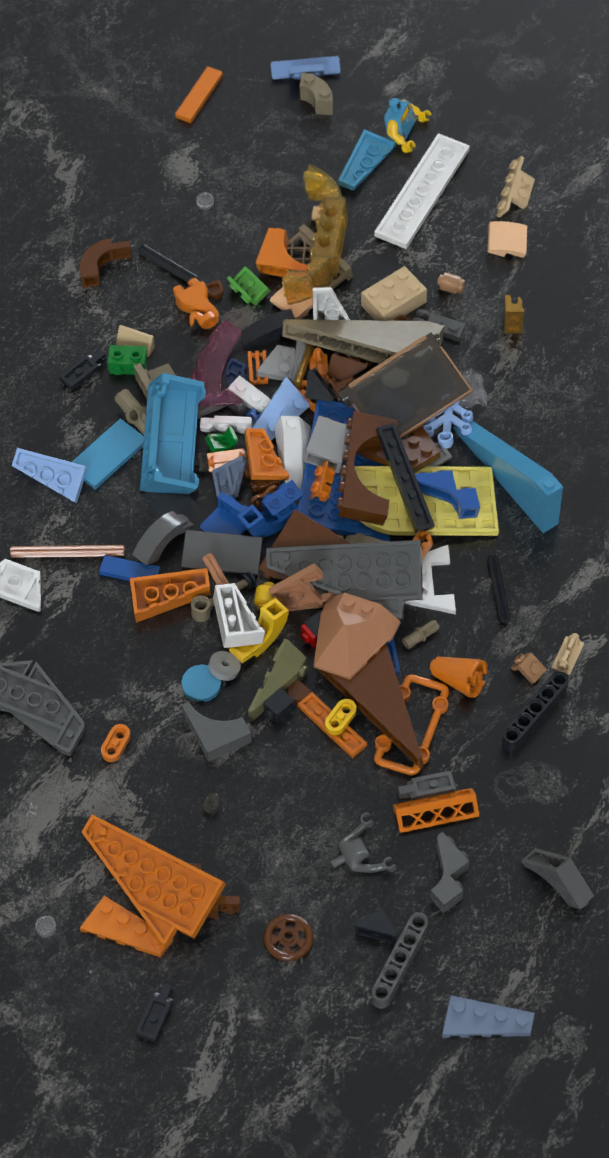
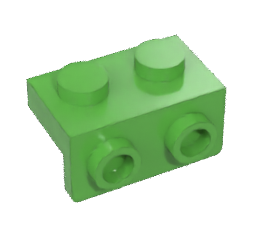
M246 266L233 279L230 276L227 278L231 282L229 286L236 293L240 291L242 293L240 297L247 304L251 302L256 306L271 291Z

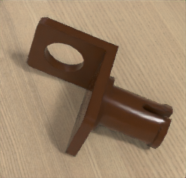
M336 376L326 380L327 383L331 384L335 394L338 396L339 402L346 399L343 391L349 387L348 384L354 381L355 377L350 376L340 382L337 381Z

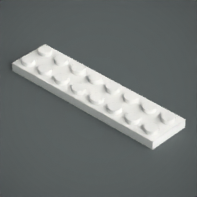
M438 133L375 230L374 236L407 249L469 152L470 146Z

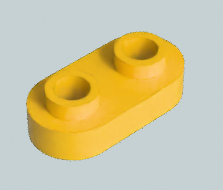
M343 699L339 701L325 719V729L329 734H341L355 717L356 704L352 700ZM344 710H349L350 712H349V713H344L343 711H344ZM336 724L338 727L333 728L332 725Z

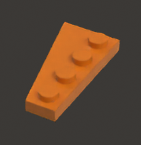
M106 896L101 899L80 927L82 932H90L96 934L97 937L108 938L117 941L118 944L124 946L126 944L161 957L168 948L161 943L146 921Z

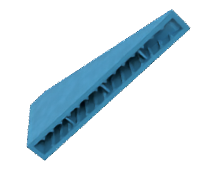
M474 421L469 422L472 427V433L469 435H463L459 427H453L454 431L485 467H492L493 476L542 533L559 524L563 486L552 473Z

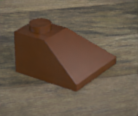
M336 352L331 356L327 376H336L337 381L340 382L350 376H354L375 364V362Z

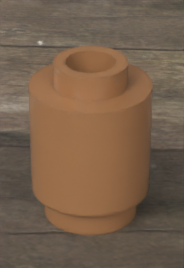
M445 272L439 276L437 285H440V290L453 294H462L466 280L460 276Z

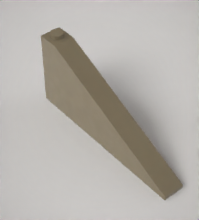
M285 319L283 321L282 337L381 364L424 335L427 337L432 333L436 341L441 345L444 336V326L429 321ZM427 347L396 368L420 374L434 355V352L430 347Z

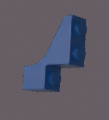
M452 470L415 474L422 493L450 503L456 510L459 519L478 517L480 504L476 488H461L457 490Z

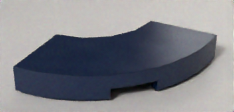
M232 357L226 368L228 387L238 376L247 381L245 378L247 365Z

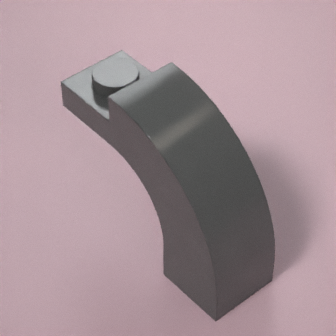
M170 511L161 516L148 528L139 540L132 555L145 565L156 563L166 545L177 535L186 533V530H192L194 524L185 515H177L174 511Z

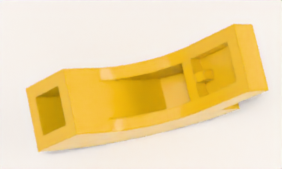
M276 598L265 604L260 609L258 620L259 626L265 631L263 643L229 647V651L242 664L254 655L258 657L281 633L287 621L289 610Z

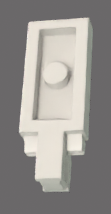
M238 376L227 390L250 409L255 408L256 412L259 413L263 412L270 402L269 397L241 376Z
M214 415V418H201L200 430L204 432L219 431L225 433L228 427H232L234 432L244 434L246 428L253 427L251 417Z

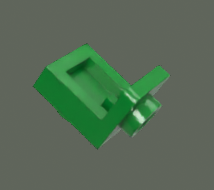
M228 427L225 433L208 434L205 438L211 453L233 450L238 442L237 435L232 427Z

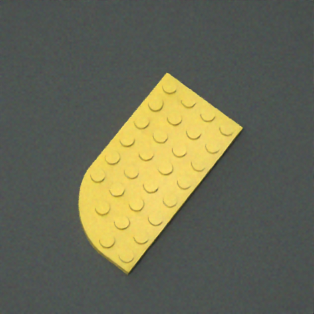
M355 466L359 480L368 490L382 498L389 499L388 517L383 526L360 522L375 531L388 535H417L418 533L414 531L390 467ZM425 466L414 473L452 470L457 490L461 488H476L480 504L477 518L459 519L456 510L450 503L423 494L435 525L433 529L425 532H428L430 535L498 536L499 527L492 467Z

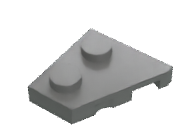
M277 345L259 367L256 376L281 381L287 377L291 382L295 348Z

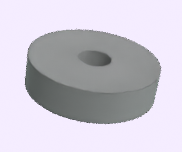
M227 651L214 653L208 663L210 673L217 679L224 681L235 679L241 668L240 661Z

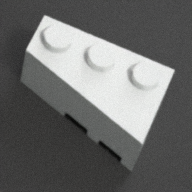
M235 583L215 585L213 599L223 647L262 644L265 631L259 626L254 613H251L246 605L247 602Z

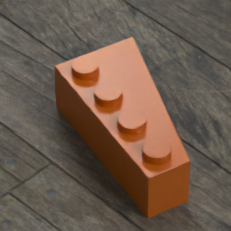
M207 568L130 578L136 623L188 604L196 596L211 595Z

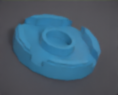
M196 665L189 668L183 675V692L192 701L207 702L215 698L220 692L221 680L210 673L208 665Z

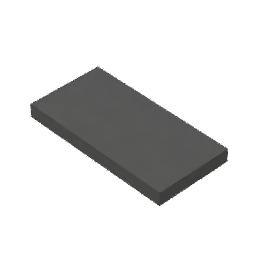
M186 530L181 568L190 570L207 568L202 558L212 553L223 573L245 575V573L250 572L253 576H258L263 538Z

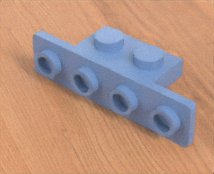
M339 57L271 62L272 79H301L302 73H311L317 77L340 74Z

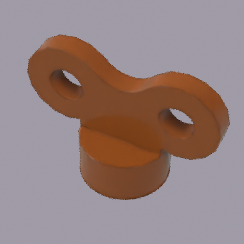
M273 484L264 493L255 495L251 499L250 504L261 509L262 498L269 493L273 494L277 491L278 486Z

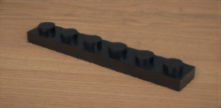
M395 423L377 427L375 431L415 533L433 529L435 527Z

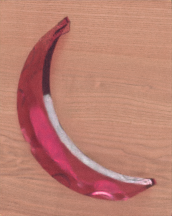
M224 321L209 336L211 341L199 353L196 359L199 363L191 373L190 379L204 382L206 395L198 403V405L203 407L233 406L242 403V399L228 389H224L221 392V377L225 363L232 348L241 336V330L228 321Z

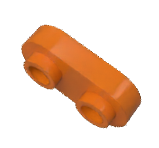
M118 724L110 730L101 747V754L104 760L115 762L121 757L131 737L130 730L126 725ZM111 751L115 752L113 755L108 754Z

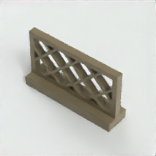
M305 224L299 228L300 232L289 240L288 252H291L290 256L292 258L294 252H303V258H293L294 260L302 262V264H305V262H315L314 269H310V272L314 273V280H300L312 290L316 288V284H326V287L334 289L345 279L349 280L353 277L351 267ZM301 239L304 242V247H294V243ZM306 251H314L316 253L315 258H306ZM318 262H326L327 269H317ZM317 273H327L326 280H316ZM329 273H338L340 275L336 280H329Z

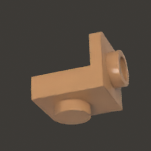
M532 652L518 655L514 659L515 664L511 667L513 671L519 670L531 684L535 683L547 670Z

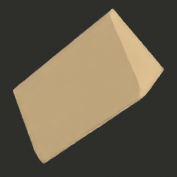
M123 325L119 326L116 345L146 346L148 357L151 355L155 347L152 335Z

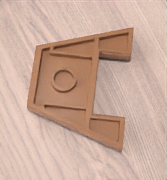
M315 563L269 588L270 596L273 599L279 600L289 611L322 608L330 597L336 596V594L331 592L320 594L310 583L323 578V572Z

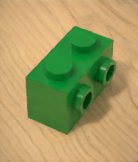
M110 345L108 356L109 374L135 376L134 365L141 363L143 369H147V347Z

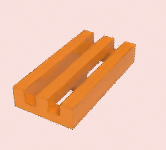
M262 350V353H259V351H255V353L248 351L250 384H268V377H264V380H261V377L257 376V380H253L252 358L256 360L257 373L260 367L259 358H263V362L267 359L266 350Z

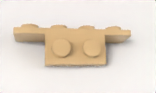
M523 156L516 160L514 159L509 165L510 172L505 179L506 185L501 192V201L497 205L498 212L496 216L499 218L509 210L511 202L522 209L528 204L535 179L521 171L524 161Z

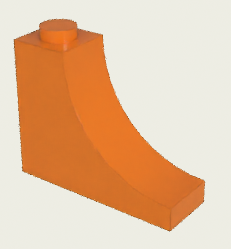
M268 228L256 260L259 273L310 281L312 274L309 266L297 262L288 254L289 238L286 230Z

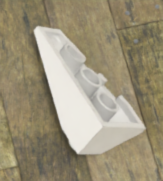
M332 287L313 288V320H350Z
M281 416L274 426L277 450L284 470L290 475L289 479L282 480V483L286 482L287 484L293 480L301 490L306 464L303 459L310 441L311 427L299 416Z

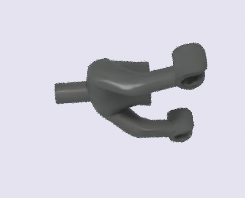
M363 813L361 816L362 823L339 842L338 845L342 855L331 860L334 868L346 862L350 870L354 872L374 873L382 870L389 872L396 870L397 866L395 864L388 867V864L393 861L391 857H386L383 863H361L370 856L363 840L359 837L367 827L370 828L374 825L373 820L365 822L371 816L369 813Z

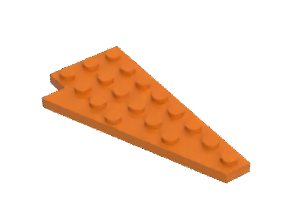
M91 815L82 830L83 835L161 943L168 947L177 930L195 939L226 884L128 832Z

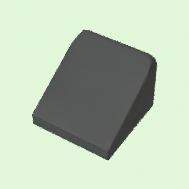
M228 396V407L237 415L243 417L250 411V408L236 397Z

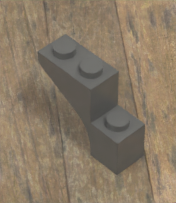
M441 832L437 836V852L442 878L431 889L430 899L444 913L463 899V886L455 879L468 870L469 858L464 851H460L456 847L454 840L450 836L447 837Z

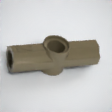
M123 389L115 396V401L125 412L127 421L130 424H135L144 435L147 407L141 406L128 389Z

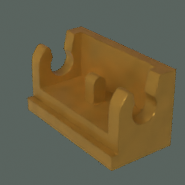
M505 295L504 333H522L524 320L522 299L518 297V303L513 304L511 303V296Z

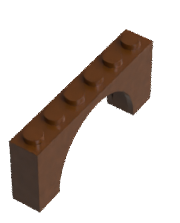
M357 411L353 412L351 418L348 417L346 429L349 430L344 438V444L347 447L342 455V460L345 463L340 471V476H343V480L340 481L338 487L341 497H338L336 508L339 509V517L384 525L388 517L389 499L372 493L362 484L355 471L354 459L362 450L371 446L381 445L375 431L377 427L395 423L397 428L398 420Z

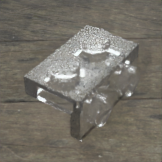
M472 368L462 372V376L473 392L460 400L459 406L464 409L480 403L483 407L486 406L487 393L482 386L484 381L481 374L476 373ZM453 380L455 391H458L459 388Z

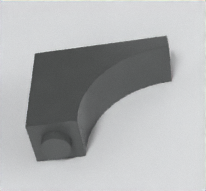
M189 702L182 704L183 716L208 762L252 742L251 734H253V729L249 722L245 723L243 717L229 721L213 720L198 713Z
M535 848L521 861L525 868L536 872L550 883L568 906L581 909L594 897L570 857Z

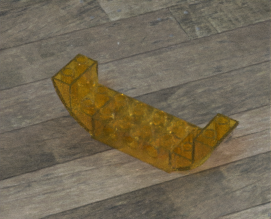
M310 164L308 171L304 172L305 192L308 193L309 200L323 201V203L319 204L320 218L316 219L317 233L313 234L314 248L310 249L311 263L307 264V271L287 269L286 276H283L282 287H285L284 297L287 298L288 305L312 298L313 288H325L333 278H337L348 223L346 198L342 197L336 182L326 172Z

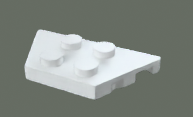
M7 559L1 561L0 598L40 612V571Z

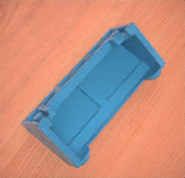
M162 373L148 384L140 491L190 494L198 488L199 478H197L196 473H193L198 403L206 395L204 382Z

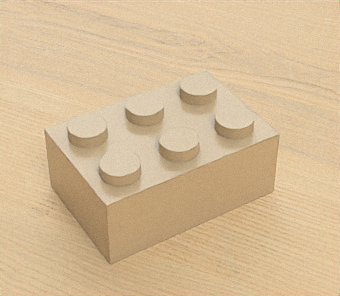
M405 266L361 292V306L377 321H394L396 317L405 316L427 302V289Z

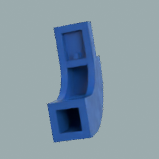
M294 502L277 515L272 516L268 510L259 512L252 504L237 517L252 536L266 537L283 529L286 525L285 522L289 520L294 510H298V506Z

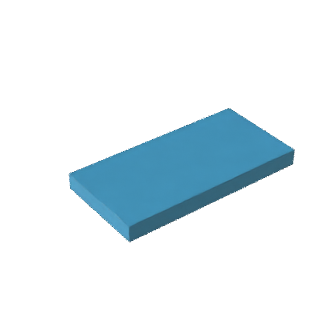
M120 418L72 462L88 467L84 481L96 490L143 447L144 436Z

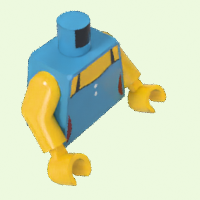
M393 98L389 101L390 107L384 117L388 139L395 141L398 145L401 144L402 151L409 153L413 151L412 148L415 147V143L413 141L405 142L417 119L416 115L420 122H426L429 119L425 116H431V112L428 110L421 112L418 107L410 102Z

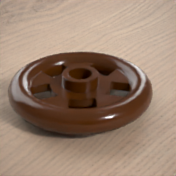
M283 914L275 917L268 923L263 939L266 949L273 957L282 961H294L302 958L309 952L313 944L314 935L311 926L304 918L294 914ZM286 922L295 923V928L286 927ZM275 928L281 929L278 936L272 934ZM304 931L305 938L299 939L298 932ZM291 934L292 938L287 939L285 938V935ZM277 942L284 946L281 951L274 946ZM298 944L300 949L292 952L290 947Z

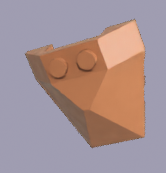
M347 593L330 597L320 615L314 668L349 680L352 679L367 664V661L380 651V648L386 642L389 643L393 639L401 624L400 620L379 603Z

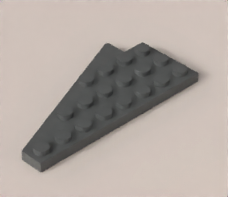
M421 540L266 548V567L268 569L290 577L315 563L323 572V578L310 582L313 586L336 595L347 593L379 603L399 619H404L403 601L423 600Z

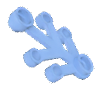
M452 394L443 396L441 401H443ZM458 401L446 409L445 414L438 419L435 416L426 422L427 425L423 428L429 436H433L434 430L444 424L443 432L438 435V443L442 448L447 449L454 442L453 434L451 433L452 423L460 428L461 434L469 435L472 433V427L469 422L473 420V414L471 411L459 406ZM453 411L460 414L462 420L453 415Z

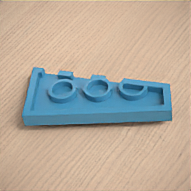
M364 130L338 179L337 185L354 191L395 148L396 142Z

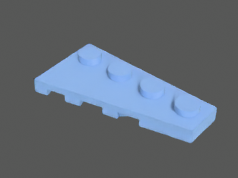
M286 377L252 428L265 429L270 440H273L276 437L274 426L281 416H299L310 404Z
M17 448L12 466L73 502H78L88 467Z

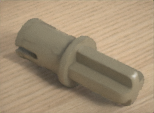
M432 620L421 628H415L413 633L402 638L404 646L410 649L417 643L424 642L426 637L439 630V625L435 620Z

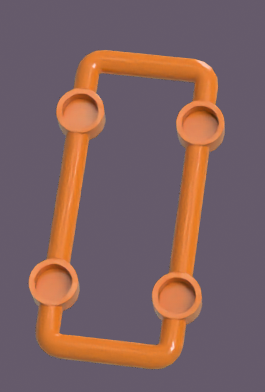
M411 674L406 676L402 685H400L405 702L410 699L409 686L411 682L441 691L440 696L434 698L432 702L434 712L421 747H419L423 764H426L430 756L428 748L440 716L448 710L447 697L449 689L443 683ZM384 734L376 738L375 747L377 750L374 760L377 765L407 775L419 773L421 769L415 763L413 767L383 759V754L391 748V740Z

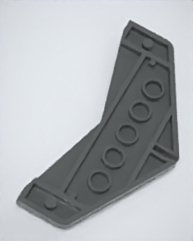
M33 660L0 663V711L11 713L59 752L71 757L85 731V724L82 718L37 662L34 666Z

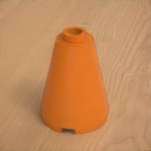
M437 657L432 660L430 671L433 676L467 697L476 698L485 684L482 678L483 674L487 675V663L481 659Z

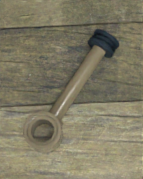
M247 572L241 576L242 580L235 584L241 590L244 587L250 589L257 585V582L252 573ZM199 595L192 599L191 616L195 621L204 622L210 618L212 606L215 605L213 597L208 599L206 596Z

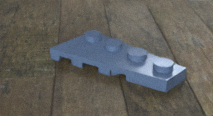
M451 995L442 1038H450V1036L469 1037L473 1035H482V1037H491V1035L530 1036L535 1013Z

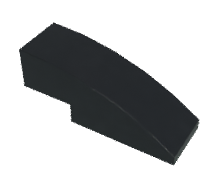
M292 309L269 315L240 331L239 336L244 349L279 340V335H283V321L285 319H295Z

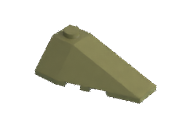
M284 639L273 658L275 662L272 671H267L265 675L264 688L258 689L248 710L250 721H254L263 713V702L279 688L287 692L293 682L297 679L299 680L301 676L304 677L307 673L306 657L287 639Z

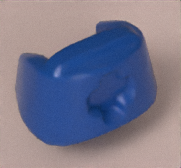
M252 408L246 414V417H251L254 425L262 412L257 414L256 409Z

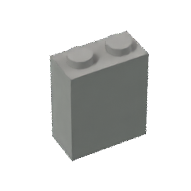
M319 416L303 461L316 466H321L324 462L328 461V466L333 467L334 471L339 473L343 463V451L347 447L344 444L345 435L349 430L346 429V424Z

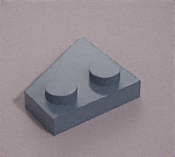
M240 456L212 470L217 496L224 492L226 495H231L234 498L238 497L247 461L244 456Z

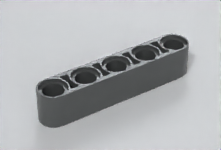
M420 912L412 914L372 989V1003L377 1008H386L391 1003L428 931V918L425 914ZM421 923L424 926L418 928L415 927L414 924ZM407 940H411L414 942V944L407 945L404 942ZM397 958H403V959H405V961L402 962V963H399V962L395 961V959H397ZM389 975H393L396 977V979L388 980L386 979V977ZM384 993L387 996L385 998H378L376 995Z

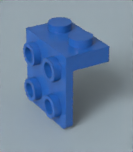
M221 492L217 496L218 507L200 525V530L202 532L242 535L247 529L237 516L247 509L248 506L241 505L233 496Z

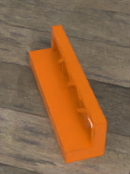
M472 788L392 804L400 833L479 816L476 793ZM472 802L474 812L464 813L460 810L464 803ZM450 806L455 811L450 817L445 818L440 813L445 807ZM425 811H431L435 814L431 821L425 822L421 819ZM411 815L415 818L411 825L403 826L401 816Z

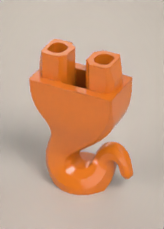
M193 278L188 282L189 288L184 289L181 285L173 288L176 305L180 310L190 313V326L194 325V319L197 320L203 329H210L218 323V310L208 301V289L203 281L200 282L197 278Z

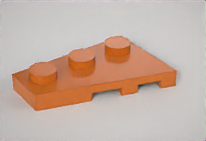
M246 428L244 434L251 480H288L290 475L284 470L280 457H277L273 450L274 446L265 429Z

